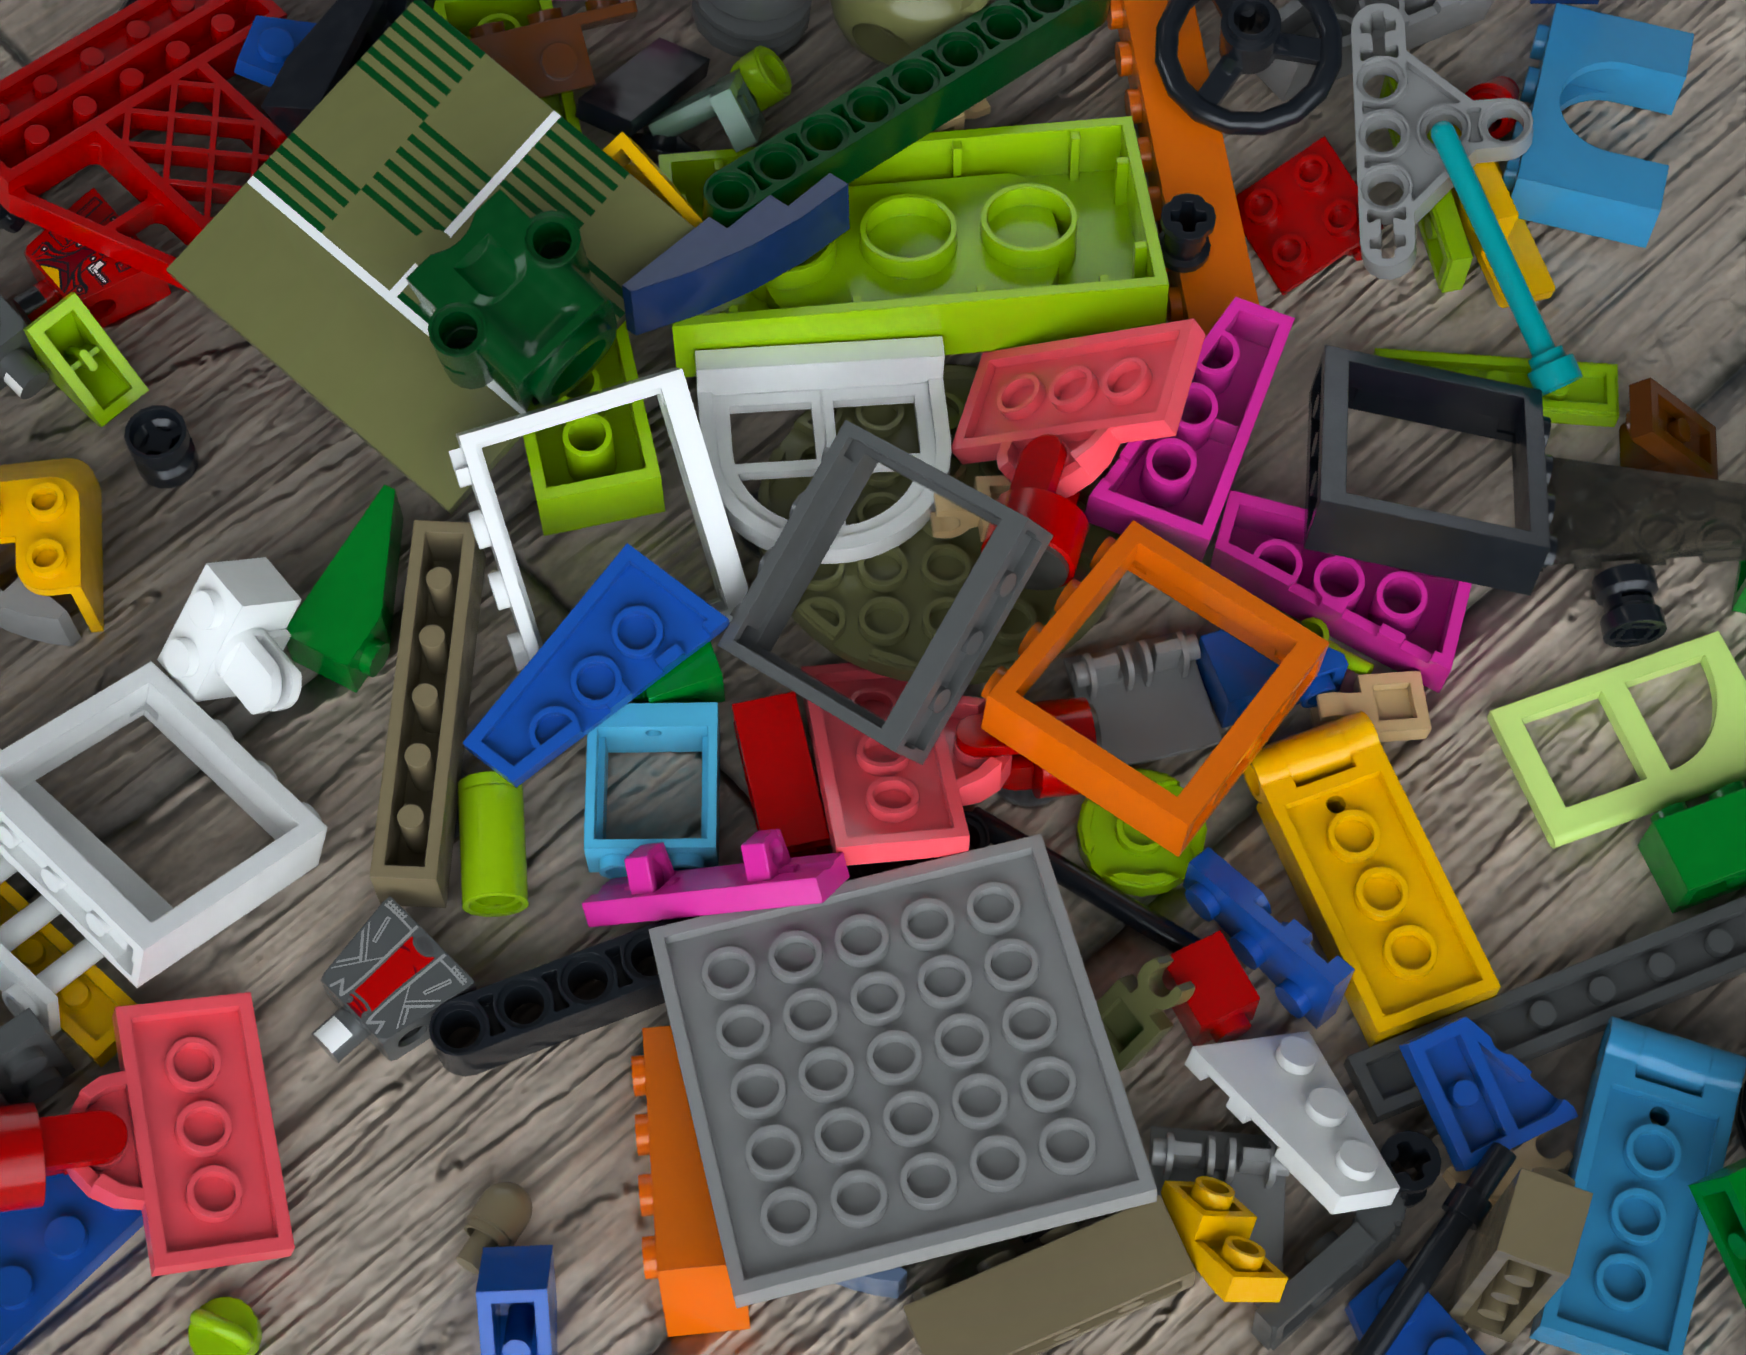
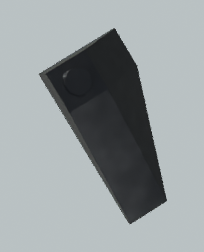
M337 0L286 58L261 105L287 137L414 0ZM423 0L434 9L435 0Z

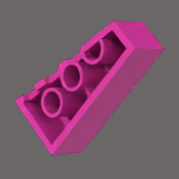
M1235 297L1204 339L1176 436L1128 442L1116 463L1089 495L1084 513L1088 523L1121 535L1134 520L1202 562L1295 318Z
M1230 490L1210 564L1211 569L1264 602L1300 621L1311 617L1321 619L1327 625L1329 636L1397 672L1421 671L1423 685L1440 693L1452 669L1472 583L1304 549V508Z

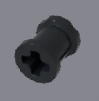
M1189 193L1176 195L1162 208L1160 219L1162 231L1158 236L1165 267L1174 272H1194L1203 267L1209 258L1211 244L1208 236L1214 231L1216 214L1214 207L1205 202L1199 195Z
M1413 1131L1398 1132L1387 1139L1380 1150V1154L1400 1186L1398 1194L1401 1193L1400 1197L1405 1199L1404 1206L1412 1208L1425 1198L1427 1189L1433 1185L1440 1174L1442 1161L1438 1148L1431 1139L1422 1133ZM1396 1160L1399 1161L1403 1169L1415 1167L1418 1173L1413 1181L1407 1172L1396 1174L1393 1171L1392 1167Z

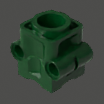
M501 189L475 212L468 231L460 241L448 249L431 254L406 277L410 288L420 301L419 306L422 313L430 320L428 325L430 341L451 381L461 388L477 389L486 386L494 380L526 412L536 410L542 404L546 406L555 403L572 391L599 364L616 337L618 325L612 301L590 281L591 273L579 227L573 218L563 212L553 210L540 212L530 218ZM563 255V256L560 257V258L552 259V258L555 257V256ZM473 342L467 348L457 350L464 343Z

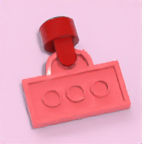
M1194 318L982 353L951 448L952 453L962 465L997 460L999 470L1009 480L1011 485L1010 489L1002 493L996 501L1026 516L1054 535L1026 583L1025 589L1052 590L1068 584L1074 578L1089 529L1086 515L1077 506L1081 490L1093 483L1111 464L1120 444L1176 436L1206 335ZM990 523L982 543L981 553L996 526Z
M852 663L801 667V670L885 720H887L908 683L875 674ZM964 695L961 697L927 759L921 765L895 753L803 697L833 853L843 852L847 866L939 858L969 851L970 834L963 806L980 803L1000 791L1001 788L1014 791L1032 789L1037 799L1082 795L981 729L986 699ZM1085 697L1030 701L1102 748L1098 716L1093 704L1088 703Z
M251 992L115 1007L112 1020L120 1072L101 1075L82 1088L69 1114L39 1117L33 1102L0 1106V1213L43 1207L46 1195V1176L63 1173L64 1175H69L76 1185L93 1200L113 1209L142 1210L152 1277L291 1257L295 1245Z

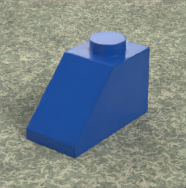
M553 1245L483 1247L476 1287L481 1355H557V1295Z

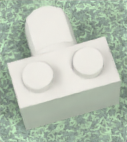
M266 557L206 563L157 660L180 689L194 702L237 696L253 715L288 709L299 698L302 688V675L283 650L291 637L286 628L302 599Z

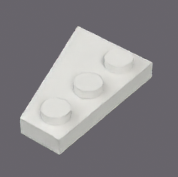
M1309 1031L1192 1046L1185 1062L1189 1070L1200 1081L1210 1077L1230 1097L1226 1107L1242 1124L1252 1120L1277 1145L1274 1156L1331 1215L1392 1204L1400 1186Z

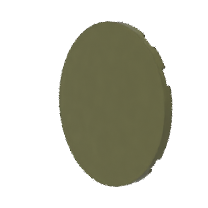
M944 364L943 381L951 445L978 367ZM914 403L833 408L836 435L844 421L848 420L907 453H920ZM807 409L794 421V428L781 442L780 446L773 450L768 462L816 459L811 409ZM951 454L950 476L972 488L975 476L1003 475L998 468L997 460L962 465L955 455ZM1114 458L1111 464L1093 483L1081 490L1077 506L1083 513H1085L1089 495L1116 463ZM895 471L872 473L845 520L846 526L866 521L889 509L906 493L913 481ZM813 476L761 480L758 492V502L776 515L789 520L793 502L806 490ZM929 520L910 539L883 554L849 563L820 564L791 617L814 640L837 656L875 674L908 682L981 555L983 542H980L978 527L971 528L957 537L936 538L933 537L931 521ZM1089 523L1088 533L1074 578L1082 582L1092 570L1090 568L1091 560L1102 542L1109 536L1117 540L1120 534ZM758 547L762 559L767 550ZM1121 579L1058 655L1079 641L1098 622L1110 605ZM1066 585L1052 590H1030L1025 588L1022 590L969 685L986 683L1000 666H1004L1009 670L1019 658V646L1030 628L1038 621L1046 625L1056 613L1054 611L1056 601Z

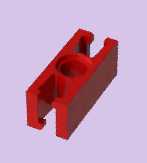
M795 692L731 704L734 717V733L757 831L780 829L790 858L830 854L828 845H830L829 832Z

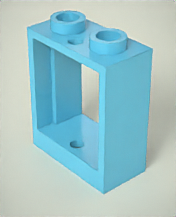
M718 702L626 704L587 734L584 852L589 872H599L601 876L609 879L626 877L627 872L624 862L626 856H629L640 845L663 842L674 871L719 866L720 719ZM702 752L701 838L606 839L608 753Z

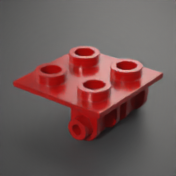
M1325 136L1236 195L1244 234L1283 296L1344 255H1352L1356 261L1362 260L1358 186Z

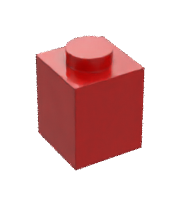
M1221 930L1170 954L1174 961L1163 972L1162 980L1165 987L1171 991L1177 985L1189 981L1195 985V991L1187 1002L1172 1007L1193 1046H1199L1211 1040H1214L1215 1043L1233 1041L1251 1028L1250 1021L1254 1018L1260 997Z

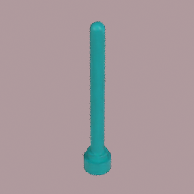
M1438 121L1431 129V138L1533 358L1528 360L1532 372L1528 373L1527 376L1533 389L1541 390L1542 396L1552 393L1583 377V374L1574 355H1566L1562 345L1555 346L1454 126L1448 121Z

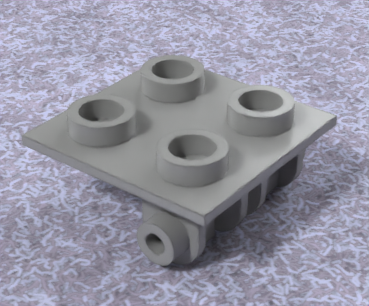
M1185 630L1063 660L1075 698L1085 697L1088 703H1092L1096 710L1101 731L1102 748L1127 765L1135 766L1216 746L1222 740L1195 661L1201 658L1200 646L1195 634L1187 636Z
M1151 1126L1149 1165L1157 1187V1196L1161 1195L1165 1180L1195 1182V1179L1199 1176H1208L1227 1183L1235 1190L1234 1197L1257 1216L1249 1240L1263 1247L1266 1252L1265 1257L1283 1272L1286 1176L1289 1177L1290 1172L1274 1156L1277 1145L1266 1135Z

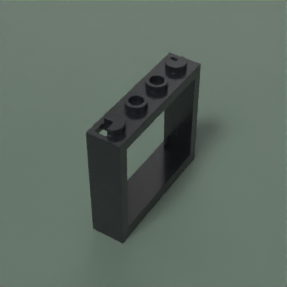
M1325 345L1309 392L1304 549L1531 596L1542 567L1546 568L1547 565L1553 566L1558 547L1557 535L1550 534L1549 529L1555 511L1556 498L1554 494L1547 493V487L1553 470V456L1545 454V448L1550 435L1551 418L1543 416L1542 391ZM1348 408L1511 442L1515 528L1346 493Z

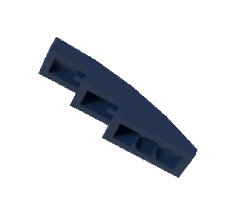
M829 173L789 206L769 195L728 228L708 217L622 285L627 330L637 336L697 316L745 295L803 263L850 229L848 183Z

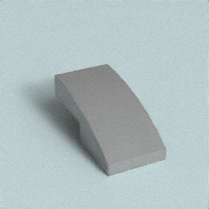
M19 577L4 591L0 589V628L32 640L56 645L73 646L81 639L67 610L50 596H42L29 591Z

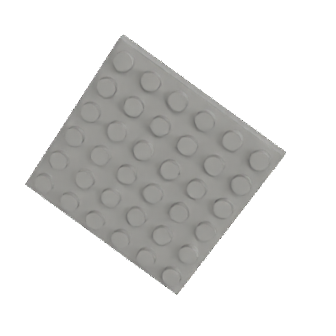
M1041 834L848 880L824 903L704 915L648 929L736 1308L1157 1202V1187Z

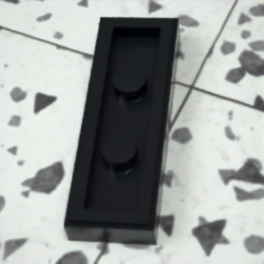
M659 37L578 98L575 117L615 136H618L623 131L628 137H631L707 76L710 59Z

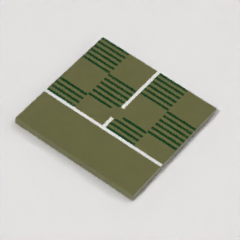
M414 0L166 270L178 283L452 515L473 491L472 485L463 488L459 487L451 463L449 451L460 448L456 433L526 413V411L494 380L486 386L477 389L461 388L451 381L430 341L428 333L430 320L422 313L419 306L420 301L410 288L406 277L431 254L448 249L460 241L468 231L475 212L501 189L530 218L540 212L550 210L563 212L573 218L579 227L591 273L590 281L612 301L618 329L626 320L622 285L695 227L423 0ZM563 255L555 256V257H553L552 259L560 258V257H562ZM473 342L464 343L457 350L467 348ZM522 436L482 448L489 472Z

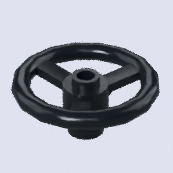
M1200 0L1168 1L1156 26L1155 64L1168 96L1193 121L1227 135L1264 136L1299 123L1327 98L1342 66L1343 36L1342 28L1330 0H1298L1310 12L1319 38L1282 33L1279 11L1269 0H1212L1221 16L1219 37L1221 59L1199 91L1185 77L1178 59L1179 31L1187 14ZM1275 59L1316 65L1308 84L1286 103L1261 112L1231 111L1220 106L1241 74L1259 73L1267 69Z

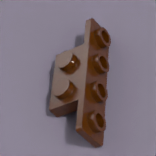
M588 0L584 2L585 12L563 16L561 7L546 9L527 15L529 25L505 30L503 21L469 29L471 38L469 40L540 99H546L594 87L596 83L582 31L633 19L636 17L638 9L635 0L621 3V0Z

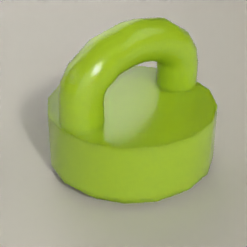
M757 46L736 61L730 70L731 73L740 69L742 78L750 92L755 96L754 98L761 112L791 94L792 83L787 68L776 53L767 47Z
M228 1296L214 1298L203 1304L199 1309L194 1310L190 1315L191 1323L188 1329L189 1344L195 1355H255L262 1340L261 1323L251 1307L242 1300Z

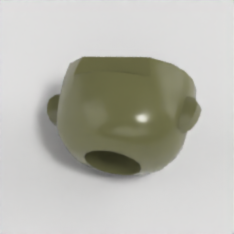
M996 0L830 1L835 21L851 45L872 60L890 66Z

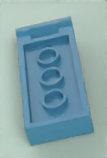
M1610 1017L1600 1042L1596 1067L1591 1075L1573 1158L1568 1172V1176L1574 1179L1576 1183L1575 1187L1593 1193L1570 1277L1534 1317L1529 1338L1581 1355H1683L1709 1235V1229L1688 1185L1722 1169L1724 1166L1739 1092L1746 1070L1745 1056L1617 1017ZM1650 1119L1656 1120L1659 1125L1653 1124Z

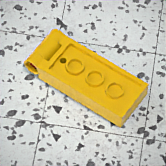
M1359 711L1263 746L1243 772L1245 781L1253 797L1258 801L1256 809L1328 961L1330 962L1338 955L1355 969L1344 995L1368 1046L1372 1047L1496 997L1501 988L1499 981L1388 760L1369 716L1365 712Z

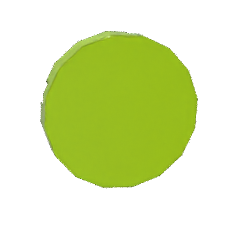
M1143 768L1135 769L1177 797L1183 790L1179 786L1180 782L1167 773ZM1086 797L1080 810L1076 839L1080 857L1093 875L1125 894L1144 897L1167 893L1184 882L1189 862L1204 849L1207 827L1205 822L1181 855L1177 857Z

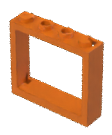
M1133 520L1117 540L1109 536L1102 542L1091 560L1090 568L1092 570L1082 582L1074 578L1066 585L1056 601L1054 607L1056 613L1049 622L1044 625L1038 621L1030 628L1019 646L1018 655L1020 656L1009 670L1004 666H1000L991 675L981 693V696L987 699L981 729L1179 857L1315 680L1330 642ZM1127 571L1135 574L1279 665L1178 797L1024 698V695Z

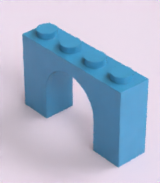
M1556 3L1549 26L1538 24L1529 58L1540 60L1538 68L1528 67L1520 96V101L1530 103L1529 109L1533 117L1534 133L1532 144L1527 152L1519 158L1506 161L1502 176L1519 213V219L1646 248L1661 211L1669 165L1597 148L1581 139L1571 130L1561 111L1580 102L1601 100L1672 115L1687 76L1694 39L1693 33ZM1518 121L1514 125L1511 140H1514L1523 131V126Z

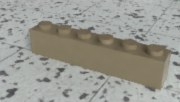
M414 520L369 876L380 904L391 896L400 906L446 908L458 809V782L461 780L464 745L462 743L466 738L486 561L484 549L479 550L470 522Z

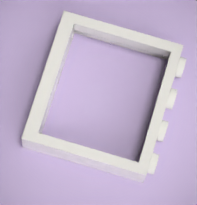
M674 367L456 433L460 448L449 451V456L459 487L463 488L472 485L479 510L469 512L468 516L479 550L491 546L498 571L489 573L487 576L498 610L510 608L518 632L506 636L518 671L524 669L543 646L482 451V448L657 395L718 598L705 602L727 617L729 622H731L733 616L730 615L737 605L742 603L749 588L682 368Z
M152 661L0 751V854L136 988L161 973L319 864L328 827L322 822L318 812L308 803L300 802L278 781L276 774L269 765L263 761L256 760L234 739L231 731L223 722L212 719L180 689L172 678L170 679ZM142 715L152 722L275 839L274 842L152 923L17 792Z

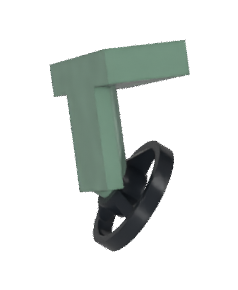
M737 69L719 78L716 84L665 109L650 121L648 127L643 129V133H635L630 138L639 145L654 163L659 164L658 155L699 152V147L686 142L680 134L716 116L736 153L758 142L766 120L753 94L746 86L740 69Z

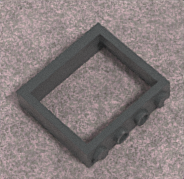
M845 420L830 448L825 446L821 464L808 487L793 502L787 524L775 545L762 557L758 566V575L742 603L737 605L730 615L733 616V619L717 646L895 753L923 765L1054 535L1026 516ZM878 463L996 526L887 720L771 652Z

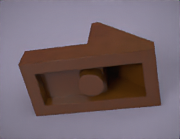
M1651 377L1630 384V411L1626 414V422L1619 429L1620 471L1622 476L1638 480L1709 484L1718 481L1716 427Z

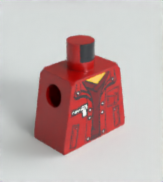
M95 188L85 193L68 209L103 226L119 217ZM45 229L27 245L24 251L26 260L37 283L13 298L12 301L24 320L31 324L68 294L75 292L103 328L164 299L171 294L168 283ZM135 234L132 237H130L139 242H142Z

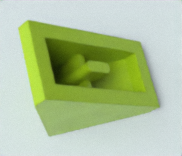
M75 292L68 294L23 329L40 365L49 373V379L99 427L106 425L149 391Z

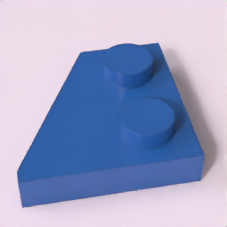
M1467 1016L1455 1018L1398 1045L1456 1171H1467L1477 1166L1493 1142H1497L1510 1150L1578 1117L1574 1106L1567 1100L1557 1099L1530 1076L1532 1071L1512 1054H1505L1497 1049L1492 1042L1491 1036Z

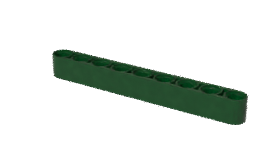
M996 0L713 173L706 180L703 187L702 220L704 221L710 217L728 228L769 195L789 206L829 173L848 184L1100 27L1107 20L1111 0Z

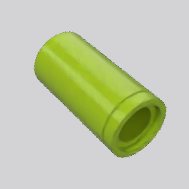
M484 771L465 776L458 782L462 908L469 914L482 917L508 916L519 913L526 909L529 904L523 783L516 788L495 771Z

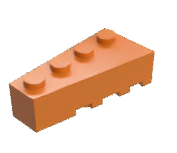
M671 1025L642 1028L644 1055L631 1056L634 1095L635 1097L646 1096L647 1113L635 1114L638 1156L650 1155L651 1163L650 1174L638 1175L641 1216H654L655 1228L654 1236L642 1237L645 1280L657 1278L659 1280L668 1337L751 1329L749 1305L736 1308Z

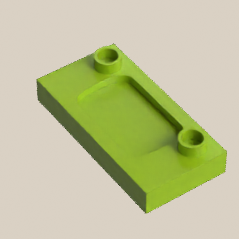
M1132 116L931 132L848 184L849 230L803 263L759 288L702 314L673 323L672 332L676 368H682L686 378L696 377L695 350L942 336L945 355L990 352L1166 323L1169 282ZM747 147L737 153L734 149L662 154L658 155L659 169L702 218L703 187L706 180L716 171L756 147Z

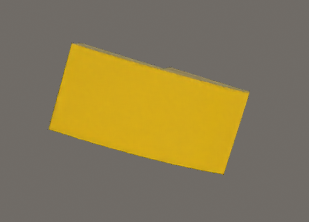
M1199 1176L1195 1179V1182L1165 1180L1161 1190L1163 1202L1190 1260L1215 1293L1224 1302H1280L1288 1277L1265 1257L1266 1252L1263 1247L1249 1240L1257 1216L1234 1197L1235 1190L1227 1183L1208 1176Z

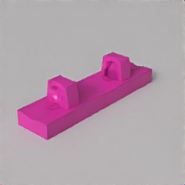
M780 829L757 831L746 842H743L741 851L744 863L674 871L664 843H651L640 845L629 856H626L624 859L627 872L626 877L610 879L602 886L598 894H593L584 900L582 907L588 927H599L824 903L850 878L843 852L790 858Z

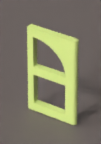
M1719 631L1490 710L1487 716L1492 731L1547 842L1553 849L1655 813L1669 805L1685 802L1711 793L1730 783L1746 780V680ZM1700 663L1706 674L1712 697L1710 731L1704 746L1691 760L1670 770L1628 688ZM1598 699L1640 782L1565 807L1524 724Z

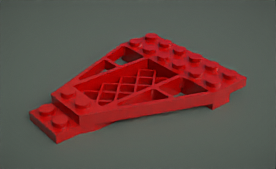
M137 0L0 80V204L10 214L189 292L171 277L166 270L176 257L130 237L152 224H162L188 246L214 218L211 217L212 203L227 204L242 187L240 185L214 183V171L251 173L252 177L288 138L273 120L270 121L227 81L237 75L234 73L236 62L255 16L287 19V13L272 0ZM191 102H201L212 112V116L179 113L176 111ZM145 130L167 132L166 144L130 141V139ZM174 133L210 136L209 149L173 145ZM217 137L241 139L253 151L252 153L216 150ZM147 163L164 165L163 178ZM95 164L103 167L140 204L103 226L37 196L86 166ZM171 165L207 169L206 182L170 179ZM188 201L205 202L204 215L197 211Z

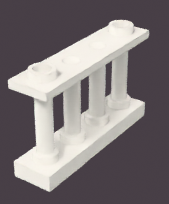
M34 781L17 791L151 923L173 909L168 902L40 784ZM0 854V884H2L18 871ZM41 895L0 926V990L2 991V999L5 1005L15 1017L30 1008L49 1034L54 1036L61 1030L59 1004L56 994L105 956L84 938L36 976L21 963L11 951L61 914Z

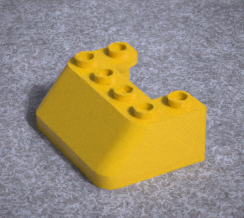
M74 458L0 465V544L16 543V571L23 585L29 591L42 596L71 594L91 633L104 631L102 493L93 470L85 462Z

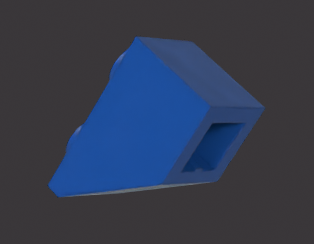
M1221 629L1200 636L1201 658L1195 661L1221 728H1225L1236 722L1279 665ZM1328 647L1317 677L1295 705L1301 704L1303 708L1316 707V697L1318 694L1340 691L1349 665L1343 653Z

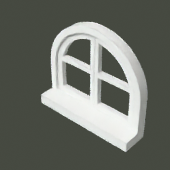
M943 337L695 350L699 425L729 525L745 539L768 551L775 545L788 520L761 505L748 492L742 481L814 476L821 464L825 446L830 448L836 437L833 408L914 403L920 453L909 454L950 475L952 448L943 381L945 361ZM811 409L816 459L735 464L730 414ZM878 463L873 473L894 471ZM912 482L906 493L883 513L846 526L845 521L821 564L849 563L868 559L901 545L922 529L930 520V513L936 511L933 497L934 492Z

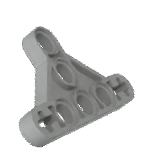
M1374 3L1358 11L1352 20L1351 26L1360 248L1363 264L1367 271L1379 279L1392 280L1408 273L1415 264L1417 254L1415 226L1454 187L1435 144L1431 143L1427 138V134L1433 125L1438 121H1448L1461 130L1462 135L1459 139L1472 167H1474L1477 163L1516 159L1526 153L1533 140V117L1531 110L1523 102L1516 99L1497 98L1473 101L1407 51L1405 22L1403 15L1397 8L1386 3ZM1375 26H1385L1386 56L1379 55L1374 57L1372 33ZM1386 75L1394 78L1398 83V87L1388 97L1374 98L1364 90L1366 83L1375 76ZM1501 118H1513L1523 126L1521 134L1510 141H1499L1493 138L1488 129L1493 122ZM1382 128L1392 129L1401 137L1396 147L1385 152L1375 151L1366 143L1371 133ZM1393 182L1401 187L1403 195L1393 205L1379 206L1369 198L1372 188L1379 183ZM1393 224L1396 245L1395 257L1383 258L1380 250L1383 245L1381 225Z

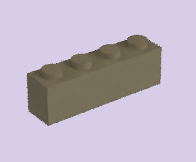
M1536 1167L1532 1171L1521 1168L1469 1240L1447 1310L1448 1314L1458 1324L1512 1343L1570 1277L1593 1193L1575 1187L1574 1179L1560 1171L1544 1167Z
M1161 1195L1157 1196V1202L1106 1214L1105 1219L1080 1229L1077 1222L1059 1226L1040 1238L1041 1247L1018 1257L1014 1250H1006L994 1254L976 1266L979 1274L956 1284H953L951 1279L946 1277L920 1287L912 1294L914 1302L903 1306V1310L921 1355H1038L1194 1286L1196 1270Z

